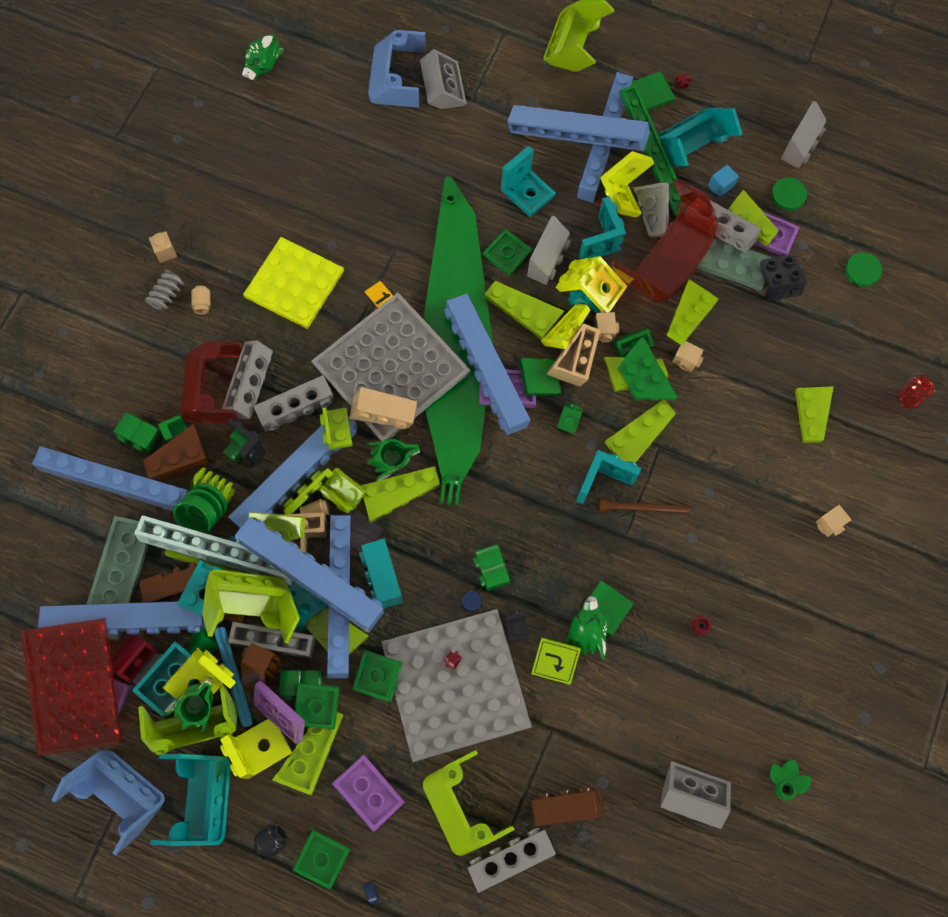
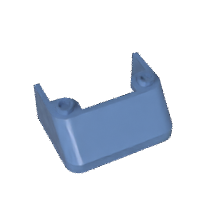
M395 30L374 47L368 91L369 100L374 104L419 108V88L402 86L401 77L397 74L389 73L392 50L425 53V32Z
M108 749L100 750L64 776L52 798V801L55 803L68 792L80 799H86L95 794L124 820L118 827L121 838L113 851L115 856L138 837L165 801L164 795L117 754Z

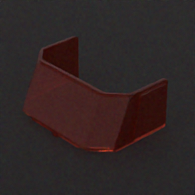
M676 179L673 183L682 200L678 215L636 271H633L621 263L612 260V268L619 278L654 303L671 298L690 274L696 272V266L710 250L709 247L714 241L719 225L707 193Z

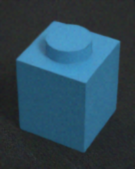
M726 165L712 175L708 186L713 193L721 197L736 185L739 176Z

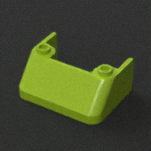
M579 0L564 8L558 17L543 59L549 65L573 72L581 71L595 64L596 60L583 49L586 37L589 32L596 31L600 26L601 18L613 13L614 9L605 0Z
M210 571L206 581L202 611L208 636H213L217 624L223 620L224 613L261 617L262 622L267 628L280 629L284 643H289L300 617L285 580L279 577L240 572Z
M224 684L219 685L222 705L211 708L206 732H202L201 725L197 728L192 725L181 729L180 717L155 722L145 708L140 706L138 710L141 739L152 752H155L157 755H163L168 753L169 750L218 737L231 736L236 730V705Z
M476 750L428 775L423 781V789L452 851L460 856L479 849L515 830L510 825L492 834L490 828L482 823L470 828L451 787L459 784L462 780L463 771L459 764L477 756Z

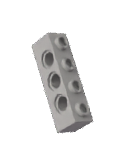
M699 195L689 205L685 217L687 221L744 253H747L757 241L761 231L760 227L702 195Z
M259 341L244 342L222 407V411L238 420L251 419L254 413L253 406H255L260 395V389L271 361L273 351Z
M324 375L253 407L266 432L268 430L274 431L284 423H292L297 417L309 415L317 408L329 406L334 401V397ZM310 395L317 396L314 400L308 399ZM295 402L300 403L296 408L291 407ZM277 410L282 411V413L278 416L273 415V413Z
M233 622L228 643L232 646L244 648L254 643L273 653L312 659L316 638L313 635L293 632L289 643H284L281 632L278 629Z
M535 828L527 832L528 837L520 840V837H517L508 842V847L501 849L499 846L489 851L490 856L484 859L478 856L470 860L471 865L467 868L477 892L479 893L556 855L544 829L540 831L539 828ZM527 843H533L535 846V852L532 855L524 853V846ZM509 852H513L516 855V861L512 865L506 864L504 860L505 855ZM488 862L496 863L497 870L494 874H487L485 872V866Z

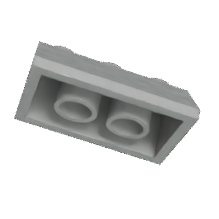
M433 49L420 60L428 104L439 109L465 106L466 99L458 61Z
M812 102L781 157V160L797 168H800L802 163H807L811 156L808 152L810 150L813 151L819 142L816 138H821L826 130L823 126L827 120L817 102Z
M551 216L530 258L527 277L545 285L548 284L549 280L554 279L557 271L555 267L556 265L560 266L564 257L562 253L564 250H568L571 243L569 240L570 232L555 216Z
M671 761L662 791L661 808L722 829L730 813L731 782Z

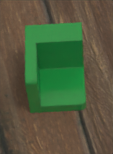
M180 415L158 424L167 443L187 429Z
M234 430L230 435L232 442L223 453L236 464H239L242 459L238 452L248 440Z
M200 629L199 633H193L190 637L189 653L193 654L199 648L203 653L207 650L212 654L218 648L215 633H213L212 637L207 635L206 629Z

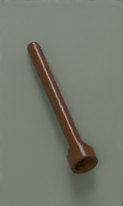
M599 497L598 512L607 513L611 509L685 514L691 511L689 506L613 502L607 497Z

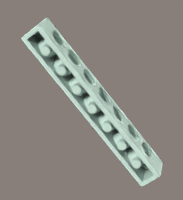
M143 515L134 533L137 539L143 543L246 573L279 577L285 580L288 585H292L293 582L242 545L233 541Z

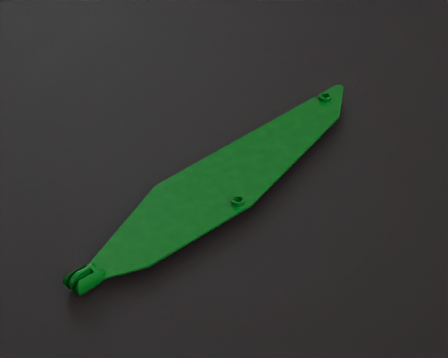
M449 176L444 179L423 320L470 369V373L425 409L442 478L439 504H443L445 488H448L447 505H451L453 489H457L455 506H459L461 484L480 452L486 405H479V382L475 377V369L473 365L470 366L468 363L467 353L465 350H462L459 343L460 339L452 330L451 320L445 316L444 309L446 308L447 300L468 294L492 344L493 339L488 303L484 297L486 288L475 212L453 178Z

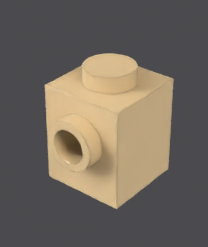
M167 232L157 233L149 237L154 253L160 263L177 257Z
M615 312L596 313L594 326L600 330L598 341L610 342L614 340L616 333H619V323L615 320Z
M685 341L680 346L672 362L679 365L681 369L692 372L695 366L699 368L704 358L701 355L704 350Z
M838 505L818 519L816 523L820 532L827 537L833 533L837 536L845 530L843 526L850 522L851 518Z

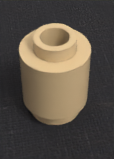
M196 286L191 290L192 309L195 314H208L211 308L210 290L205 286Z

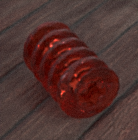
M915 376L899 391V399L902 406L906 409L918 407V405L934 393L935 386L927 376Z

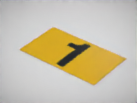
M381 281L365 291L378 308L393 297Z

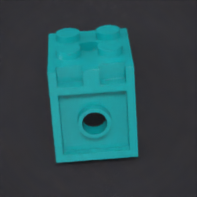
M528 146L503 167L501 191L531 218L555 197L556 192L531 171L534 150ZM532 191L535 193V196L530 197L526 193Z
M610 196L602 199L598 215L605 233L582 240L578 256L579 260L598 256L602 257L621 251L619 245L623 244L622 236L626 235V232L624 230V222L621 217L619 218L616 204L612 203Z
M598 450L576 502L584 503L597 471L633 486L641 468L637 467L638 465L634 462L621 460L615 454H607Z
M199 560L177 605L203 617L204 600L200 597L201 592L206 589V581L210 571L222 569Z

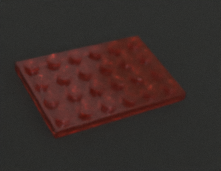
M99 618L21 630L37 756L122 743L106 619Z

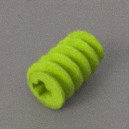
M203 467L193 477L190 488L199 483L210 484L223 494L228 504L235 492L232 489L233 483L229 482L225 485V478L219 482L220 476L218 474L212 478L213 472L209 471L205 474L206 468Z

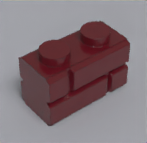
M132 635L108 663V666L118 676L131 683L158 650L140 635Z

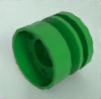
M199 483L193 486L174 507V519L178 526L207 534L226 513L227 502L217 488L210 484Z

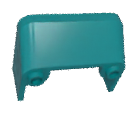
M705 108L658 133L671 165H675V167L688 166L687 155L711 141L722 143L729 136L743 135L735 108Z
M190 754L159 755V759L176 760L178 776L188 778L184 822H176L172 825L169 831V840H150V845L203 846L221 844L225 838L231 771L229 759L222 756Z

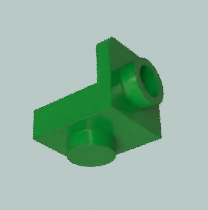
M569 402V405L565 404L557 428L575 434L583 409H580V405Z

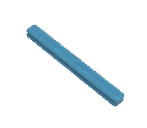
M225 627L215 629V637L223 664L234 674L232 678L236 683L232 686L231 691L242 727H247L253 724V720L230 643H228L229 639Z

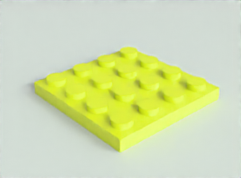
M280 237L243 295L244 298L308 329L343 274L344 268Z

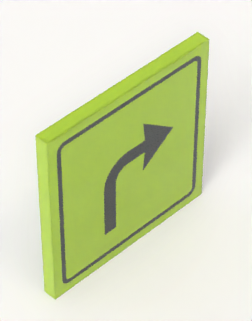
M541 637L531 674L571 685L581 648Z

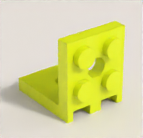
M632 151L600 177L606 189V195L610 196L612 203L616 204L618 214L635 218L642 214L628 184L654 164L652 157Z
M601 256L572 261L569 269L560 277V282L556 286L559 292L582 290L602 313H609L627 288V285ZM603 284H605L607 287L606 292H603L602 290Z
M197 648L163 686V689L177 699L188 688V683L192 679H197L202 684L207 677L212 678L211 691L213 694L220 688L219 685L224 683L231 689L236 681L232 678L234 674L222 663L218 666L216 664L218 660L210 652L205 650L203 653Z
M269 719L237 737L227 735L220 739L223 744L220 748L224 756L230 758L232 762L230 768L234 776H239V778L243 779L252 778L292 754L282 731ZM267 739L270 742V747L267 751L262 752L259 749V743Z

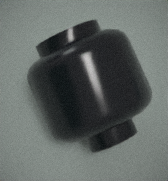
M273 824L259 831L254 839L256 853L260 856L263 855L266 858H271L280 852L286 845L287 836L281 826Z

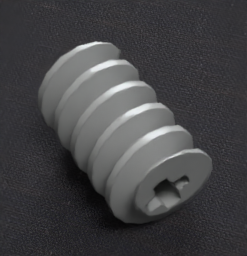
M166 269V273L161 274L162 279L157 280L158 285L153 286L154 291L149 292L150 297L145 298V301L150 306L161 311V308L168 309L165 303L171 304L172 301L169 297H176L173 291H180L177 285H184L176 274Z

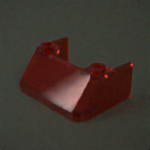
M207 341L188 353L181 402V415L186 421L227 423L229 418L233 421L238 420L234 410L215 409V401L212 396L203 393L207 360L216 359L218 356L240 357L242 351L240 342Z

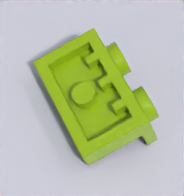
M326 407L322 408L323 414H320L321 426H325L326 432L322 433L324 444H328L329 450L353 446L347 408L327 411Z
M336 468L332 471L333 474L327 479L325 484L321 485L318 490L324 498L336 504L340 511L348 513L356 509L367 491Z

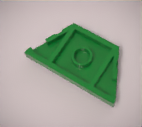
M644 337L640 338L618 366V370L633 398L641 401L646 399L651 401H659L660 399L677 400V395Z

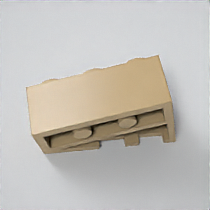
M582 324L546 375L581 387L588 381L600 330Z
M361 387L352 399L349 419L406 429L413 424L417 401Z

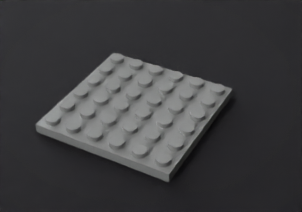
M396 293L312 360L313 365L324 375L350 407L354 395L363 387L417 401L414 418L470 373V369L399 293ZM364 422L380 441L389 440L401 430L391 425Z
M497 609L381 641L385 657L403 662L394 693L412 762L532 728ZM450 651L453 653L458 651V654L462 657L454 670L445 667L446 662H444V659Z

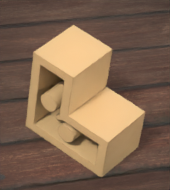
M324 512L284 514L305 517L304 537L291 540V542L299 547L298 550L305 554L307 552V538L327 537V524Z

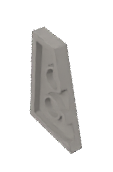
M663 182L633 187L638 198L639 207L643 213L648 235L651 238L668 236L669 184Z

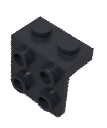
M794 255L761 260L760 266L769 284L765 295L767 302L802 295L807 280Z
M229 418L227 423L231 430H235L248 440L238 454L244 464L251 469L254 465L259 464L262 455L265 453V449L262 446L263 442L259 439L260 436L253 430L247 431L244 429V424L239 420L233 421Z

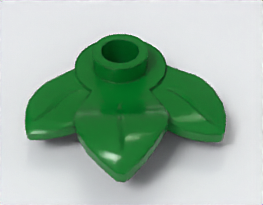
M794 759L786 762L782 768L773 764L770 769V778L775 784L776 795L782 800H791L796 794H803L810 787L812 778L809 776H799V768ZM783 786H786L788 788V792L786 794L782 791Z

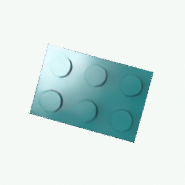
M385 539L361 545L363 551L359 552L363 568L368 567V570L364 571L369 587L373 586L374 588L370 590L372 598L381 602L383 609L403 603Z
M174 642L132 691L159 715L169 719L174 714V711L169 715H165L163 711L176 698L163 689V686L192 654L180 644ZM190 680L188 683V687L194 684H199V680Z

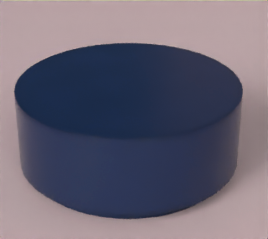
M468 591L463 595L462 605L464 609L474 612L480 608L482 598L479 593Z
M371 880L364 883L363 889L370 904L380 901L374 883Z

